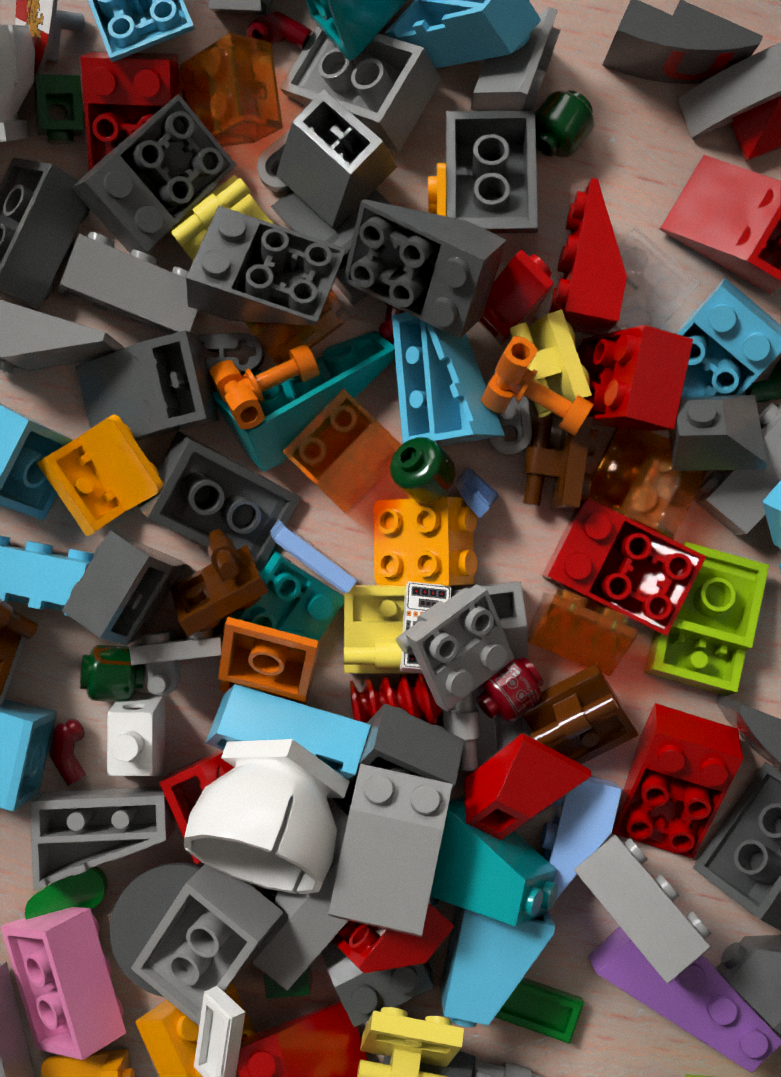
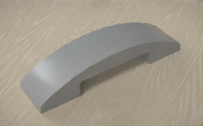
M781 43L728 67L678 98L691 139L694 140L734 122L733 117L781 96Z

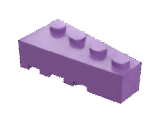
M619 926L588 956L596 974L751 1073L781 1045V1038L773 1028L726 981L705 955L701 956L670 984H667Z

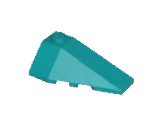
M376 331L326 347L323 351V356L315 358L320 376L304 383L299 376H296L262 392L264 401L260 403L265 419L251 429H240L227 403L222 400L217 391L213 393L215 403L244 452L263 472H266L300 452L395 359L394 345ZM260 369L252 373L255 376L262 373V370Z

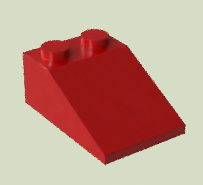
M338 1001L241 1039L236 1077H357L360 1059L368 1060L366 1053L360 1051L362 1040L358 1027L353 1026L342 1002Z

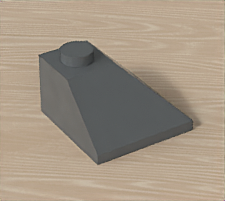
M755 395L681 396L674 430H668L673 471L766 469L767 460Z
M781 935L745 936L739 943L731 944L723 952L721 963L716 968L775 1031L781 1034Z

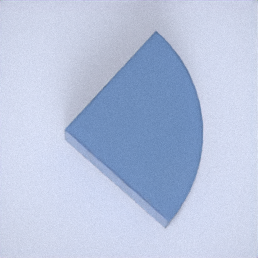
M467 467L457 479V488L463 500L481 518L499 497L498 493L471 468Z

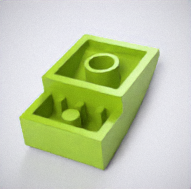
M685 541L683 543L684 546L706 556V559L668 635L665 636L654 631L644 673L724 696L735 694L738 692L746 650L751 649L753 646L769 565Z

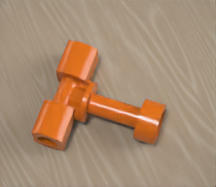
M513 336L495 368L496 372L488 383L481 397V402L493 412L504 413L513 397L516 398L515 401L517 403H520L523 396L563 418L559 427L575 436L594 404L577 395L572 403L535 381L534 378L538 371L535 369L531 371L529 367L538 349L531 341L523 337Z
M306 343L289 350L290 360L255 376L250 369L245 370V375H241L232 360L221 361L211 367L208 372L222 400L227 403L240 429L254 428L265 419L260 403L264 401L262 392L296 376H299L303 383L320 376L316 360Z

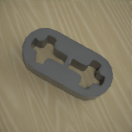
M199 334L205 349L209 352H219V357L205 359L208 371L212 366L221 361L232 360L239 372L245 374L247 369H250L251 372L258 370L264 362L265 353L263 346L251 334ZM241 343H247L251 350L256 351L255 356L248 357V364L242 365L239 358L227 357L226 352L239 351Z

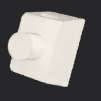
M133 694L130 700L116 701L110 708L107 717L108 776L165 775V696ZM131 708H142L138 710H131Z

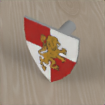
M16 0L15 25L29 26L35 48L34 77L35 74L41 73L46 60L58 61L61 29L82 32L85 26L83 14L56 10L57 0Z

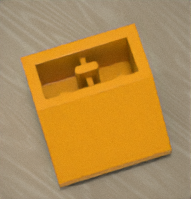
M232 982L225 993L245 1011L241 1038L243 1039L256 1034ZM166 999L135 1021L160 1077H203L194 1068L199 1026Z

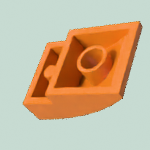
M227 617L218 679L221 680L220 691L227 692L234 684L262 690L264 693L306 705L314 678L319 641Z

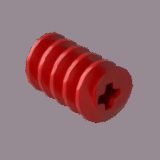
M422 673L417 674L413 687L410 686L405 675L399 676L397 688L392 687L388 677H382L379 690H375L371 679H365L362 692H358L353 680L350 681L354 720L367 723L386 703L392 707L404 709L410 715L421 720L422 716H426L428 722L432 725H437L441 707L436 704Z

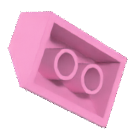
M70 907L27 920L25 918L1 926L37 1050L84 1060L126 1034L122 1019L124 1014L123 1007L115 995L110 978L112 974L111 965L103 954L98 937L100 932L99 924L91 913L90 908Z

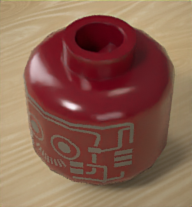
M524 657L520 659L515 658L478 687L480 695L476 697V701L489 718L494 719L498 716L504 721L514 722L541 700L542 693L540 687L543 685V679L529 660Z

